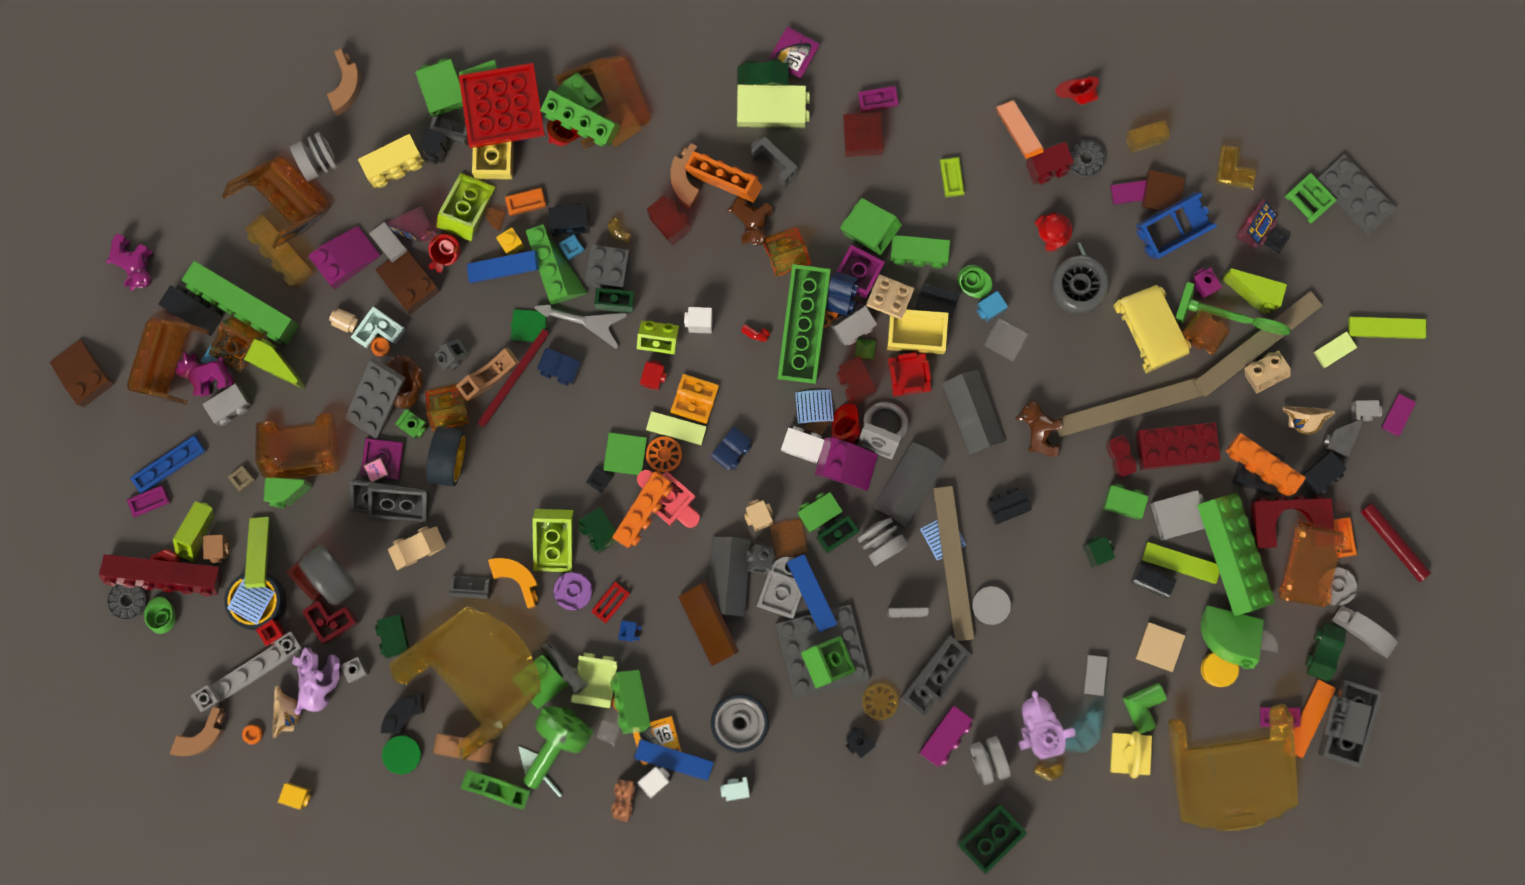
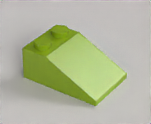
M460 173L438 213L436 227L472 241L495 187Z
M1232 268L1222 277L1224 282L1252 307L1259 309L1261 313H1273L1282 305L1287 286L1285 283Z
M263 338L261 341L254 339L244 360L305 389L306 385L282 354L276 350L277 346Z
M535 509L532 518L533 571L572 572L574 510Z

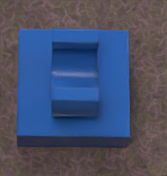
M621 620L618 640L629 642L640 640V637L635 636V630H642V627L637 626L635 622Z

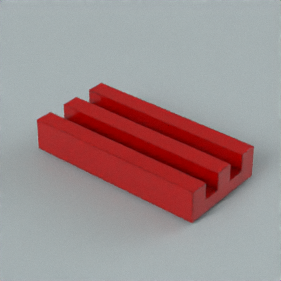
M614 582L591 612L607 624L629 597L630 593ZM615 588H618L619 590L610 599V601L606 604L602 611L598 613L597 610L606 601V599L615 590ZM623 592L624 596L611 610L607 617L604 618V613L609 609V607L613 604L617 597Z

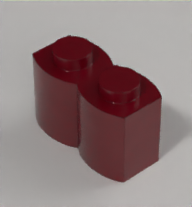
M1120 436L1109 440L1106 448L1108 455L1113 460L1115 474L1122 478L1135 473L1137 466L1135 459L1130 454V445L1126 437Z

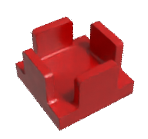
M925 353L901 354L896 358L887 359L893 397L931 392V376Z

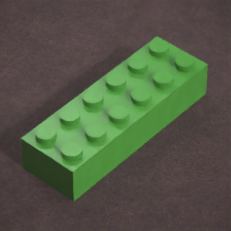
M193 261L182 278V281L186 283L185 287L191 292L201 296L231 316L234 314V317L246 325L251 323L250 326L261 334L265 335L267 332L266 336L280 345L282 342L288 345L300 326L289 317Z
M792 264L778 371L779 380L816 384L831 269Z
M1238 492L1198 504L1197 506L1234 616L1274 604L1273 592L1270 589L1267 575L1264 571L1261 557Z

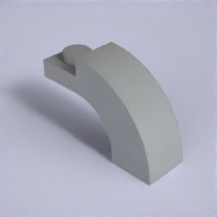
M1343 605L1332 619L1335 625L1355 635L1366 643L1371 650L1387 659L1398 644L1397 640L1381 626L1361 613H1356Z

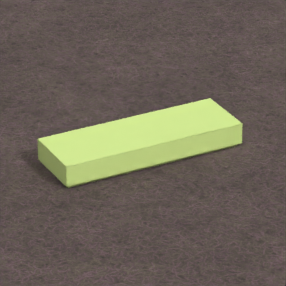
M651 411L646 430L702 445L707 427Z

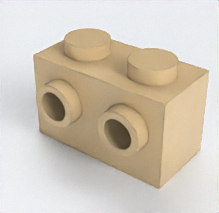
M1279 350L1274 353L1270 352L1263 359L1257 362L1252 361L1245 367V377L1256 394L1291 376V368Z
M759 499L748 503L746 513L744 514L748 526L752 525L754 531L757 532L773 525L771 519L773 512L769 503L765 504L764 500L759 502Z

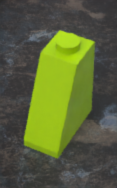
M194 502L173 538L175 553L180 558L192 563L195 562L203 544V536L207 535L214 518L213 508L207 503Z

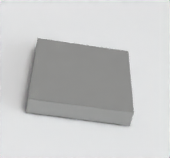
M890 608L887 610L888 618L926 617L928 615V608Z

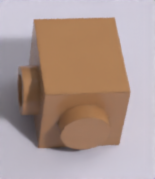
M203 536L204 559L210 560V563H222V559H228L230 544L227 543V536Z

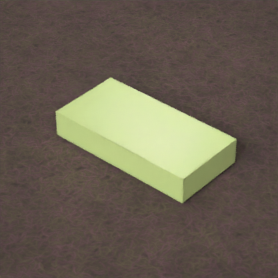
M1345 332L1313 353L1323 368H1326L1356 349L1357 346L1349 334Z

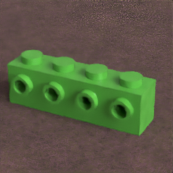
M549 90L540 109L541 112L545 113L544 117L554 122L556 119L561 121V126L569 130L572 128L578 130V135L584 138L589 136L594 139L593 142L602 147L604 145L611 146L620 128V124L552 90Z

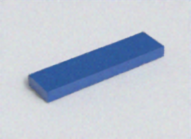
M534 250L467 264L469 283L539 270L538 252Z
M194 435L130 477L139 493H144L205 453L206 450L197 436Z
M803 554L788 561L787 565L819 633L836 626L837 622L805 555Z
M642 739L639 740L634 758L706 781L709 779L714 763L713 761Z

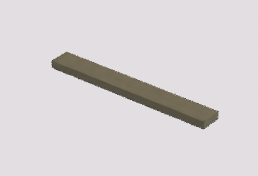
M1310 291L1273 321L1280 322L1292 330L1323 305ZM1263 330L1258 331L1195 380L1193 384L1204 397L1208 396L1285 335H1278Z
M1198 378L1059 417L1063 418V427L1057 430L1058 437L1202 397L1203 395L1193 384Z
M953 486L933 488L953 635L957 641L974 639Z

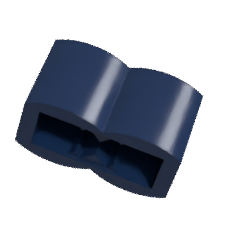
M836 271L830 281L826 310L848 316L850 311L853 312L856 306L854 295L856 296L859 291L858 278Z
M545 348L537 370L540 371L541 376L548 379L551 376L558 379V383L568 386L569 383L574 385L582 363L574 358Z
M733 426L710 457L727 471L730 469L735 470L741 462L738 460L742 454L746 455L753 447L750 445L752 440Z

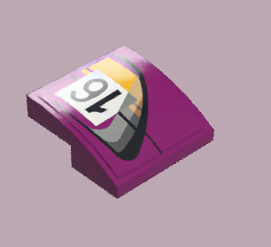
M787 27L768 61L780 59L781 62L788 63V72L802 78L821 44Z

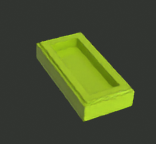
M959 157L940 159L945 198L964 195Z

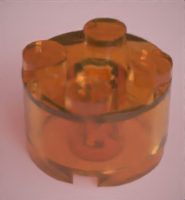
M1198 311L1182 334L1193 341L1191 345L1196 349L1201 350L1203 348L1208 353L1214 355L1227 338L1229 329L1220 320L1218 322L1212 319L1213 315L1205 311Z

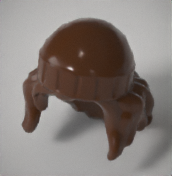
M397 355L396 358L392 357L389 362H386V366L406 378L394 403L396 408L406 409L416 404L419 399V390L423 386L422 367L418 366L413 358L407 355L403 357Z

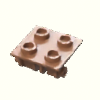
M618 779V783L615 784L614 794L616 797L611 809L613 818L628 822L629 817H631L632 807L630 805H633L630 800L634 799L631 796L635 793L636 785H634V781Z

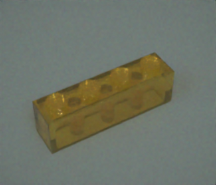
M262 214L245 228L248 233L246 237L253 245L257 243L261 247L258 251L265 258L269 257L273 261L271 265L277 272H283L285 275L283 279L290 287L294 285L296 288H299L315 274L288 242L277 247L286 240L282 238L281 234Z

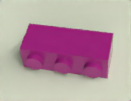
M951 706L918 753L935 766H944L950 758L948 754L951 749L956 750L961 743L959 739L963 733L967 734L973 726L971 724L973 719L955 706Z

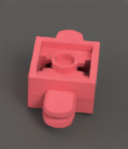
M643 470L639 473L637 482L641 488H644L653 474L650 470ZM665 471L663 475L673 481L671 485L673 489L667 497L664 496L662 499V506L656 515L670 527L677 519L688 528L697 526L700 521L699 513L690 506L696 499L695 495L669 472Z

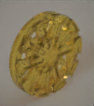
M881 683L874 684L864 692L862 706L869 717L876 720H885L896 712L898 696L890 686ZM877 687H881L880 694L878 693ZM871 689H873L875 696L869 693ZM885 689H889V692L884 695ZM890 695H894V699H887V698H888ZM868 696L873 700L866 701L865 698ZM888 703H894L895 706L891 707ZM867 704H873L869 709L866 708ZM876 708L875 715H872L871 711ZM885 708L889 709L891 713L887 714ZM880 710L883 713V717H879Z

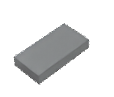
M384 222L369 233L392 263L407 252L406 248Z
M1087 655L1083 694L1104 696L1107 657Z

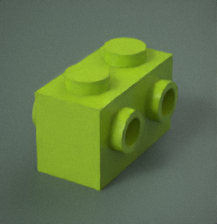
M641 320L637 338V349L675 354L679 326Z

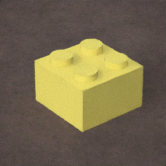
M514 142L473 148L472 174L474 178L513 179Z

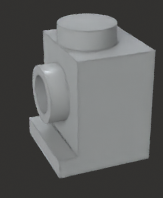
M1379 400L1354 401L1351 403L1352 422L1361 420V418L1362 421H1374V418L1382 416V406L1379 405Z

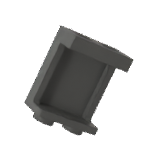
M765 136L761 140L758 138L751 145L752 160L755 161L763 154L782 172L779 175V185L783 189L797 177L798 167Z

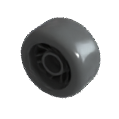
M1085 255L1072 256L1061 262L1051 279V293L1056 304L1064 311L1077 315L1087 314L1096 310L1106 299L1110 287L1109 276L1105 267L1098 260ZM1081 282L1084 285V289L1079 291L1074 287V284Z
M323 544L315 546L299 561L300 568L309 578L308 580L333 605L341 603L357 588V584L349 572Z

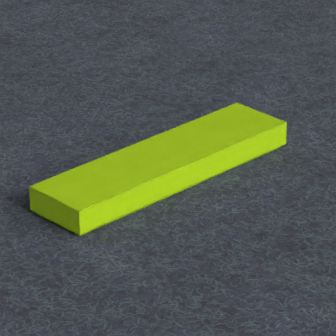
M1349 317L1348 334L1350 337L1425 339L1426 319Z
M269 517L249 518L244 584L246 588L266 587L270 529Z
M1149 542L1146 543L1141 560L1213 584H1217L1220 573L1216 563Z

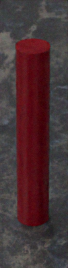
M1372 502L1360 510L1364 518L1418 582L1423 581L1431 574L1429 569Z

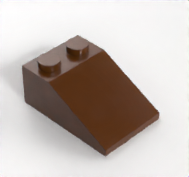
M408 250L393 263L389 259L375 270L409 314H412L440 292Z
M81 339L50 361L66 391L75 403L82 407L88 405L114 385V382Z

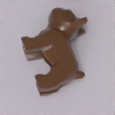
M737 196L732 206L727 209V212H732L745 225V233L740 238L742 240L741 244L763 245L767 240V234L764 230L765 219L773 215V208L766 202L757 209L747 205L748 200Z
M1028 401L1023 407L1022 412L1015 417V420L1024 421L1030 426L1031 447L1028 448V451H1036L1051 457L1059 456L1061 444L1052 445L1047 439L1051 430H1060L1063 427V418L1052 419L1043 413L1037 401Z

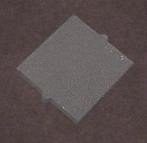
M998 319L993 330L989 331L990 335L984 346L1013 362L1019 350L1023 349L1022 345L1028 334Z

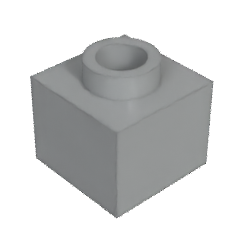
M356 657L340 665L348 683H353L369 675L361 657ZM352 666L356 668V672L354 674L350 672V668Z

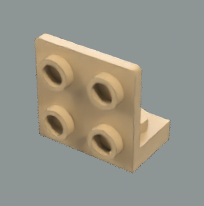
M879 274L866 305L902 319L914 288Z

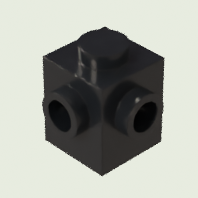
M854 727L846 734L848 738L845 740L848 743L845 746L852 754L856 752L860 758L876 746L861 727L858 730Z

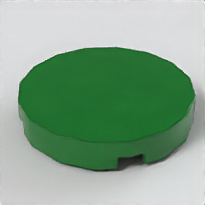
M400 735L386 742L382 750V760L389 771L394 774L403 775L417 768L422 753L416 740Z

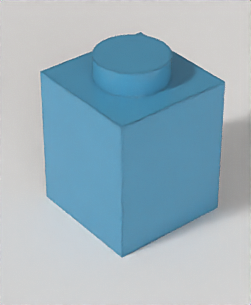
M997 291L979 302L976 311L981 319H985L988 322L1006 311L1008 306Z

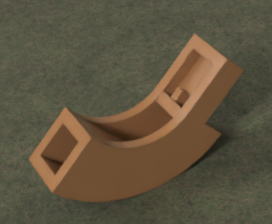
M342 49L334 51L342 70V80L334 91L327 94L333 111L337 116L347 111L353 105L361 88L359 68L355 63L352 64L348 53L344 54Z
M692 143L682 151V159L674 157L670 170L673 191L682 205L689 210L692 209L700 195L699 189L689 183L687 170L684 168L692 152H698V147Z
M509 347L504 348L484 367L467 375L456 387L466 401L474 399L508 376L519 361Z
M213 706L204 729L194 737L177 735L170 754L175 756H191L201 754L212 748L225 731L218 727L224 721L225 714L223 712L225 709Z

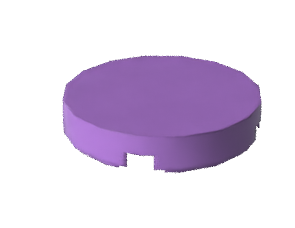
M569 572L558 578L553 592L557 603L561 607L573 611L581 609L588 604L592 596V586L588 578L583 574Z

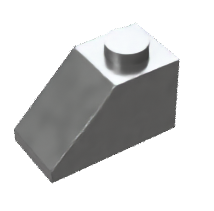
M1358 420L1326 434L1322 442L1324 444L1323 451L1328 453L1332 451L1338 457L1348 458L1363 421Z

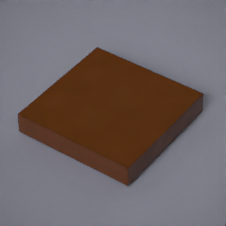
M1148 170L1142 208L1161 212L1181 201L1185 178ZM1180 209L1174 211L1176 216L1179 215Z

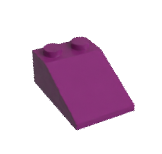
M356 226L323 244L308 256L329 285L335 290L378 259L380 254L359 226Z
M825 438L815 475L868 491L878 454L836 438Z

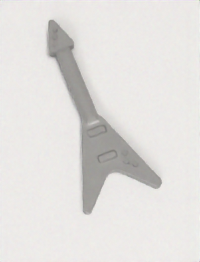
M551 305L535 306V309L545 317L550 315L583 324L584 327L615 349L618 348L616 341L609 331V327L626 318V313L582 317L553 309Z

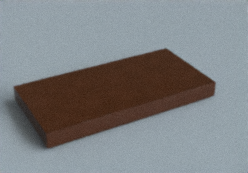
M706 582L678 596L711 666L739 653Z

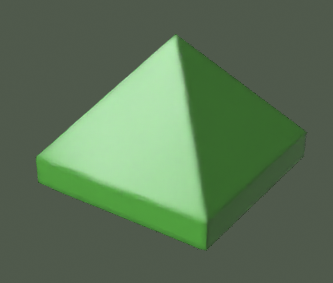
M858 339L856 341L855 358L874 360L876 341Z

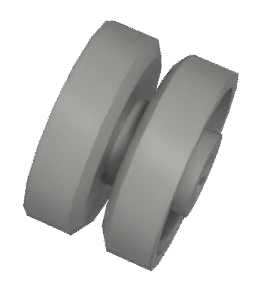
M997 736L986 739L987 752L981 742L970 744L973 763L984 786L994 782L993 769L1000 780L1010 777L1007 760Z

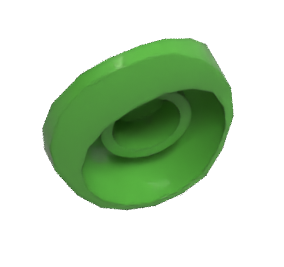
M968 265L963 267L958 273V285L967 295L974 298H983L990 293L992 289L991 277L981 267Z
M153 598L145 608L144 620L153 632L164 634L169 632L175 624L176 612L173 604L167 598Z

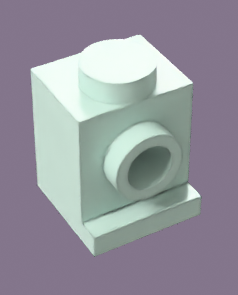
M743 777L741 782L737 778L727 780L728 784L720 785L721 795L726 797V801L750 797L747 777Z

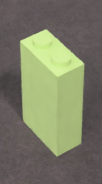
M738 85L737 127L805 128V122H809V110H805L806 103H809V92H806V86Z

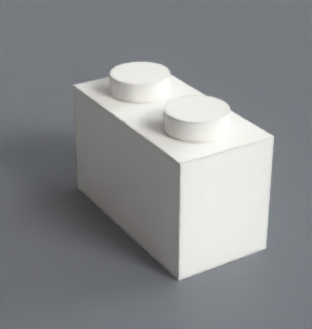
M689 307L688 312H685L684 324L685 327H688L689 332L712 333V308Z
M793 426V429L788 428L781 452L817 464L824 443L822 436L811 432V435L803 433L804 429Z
M657 766L641 779L638 784L651 798L670 781L668 778L670 774L664 767L659 768Z

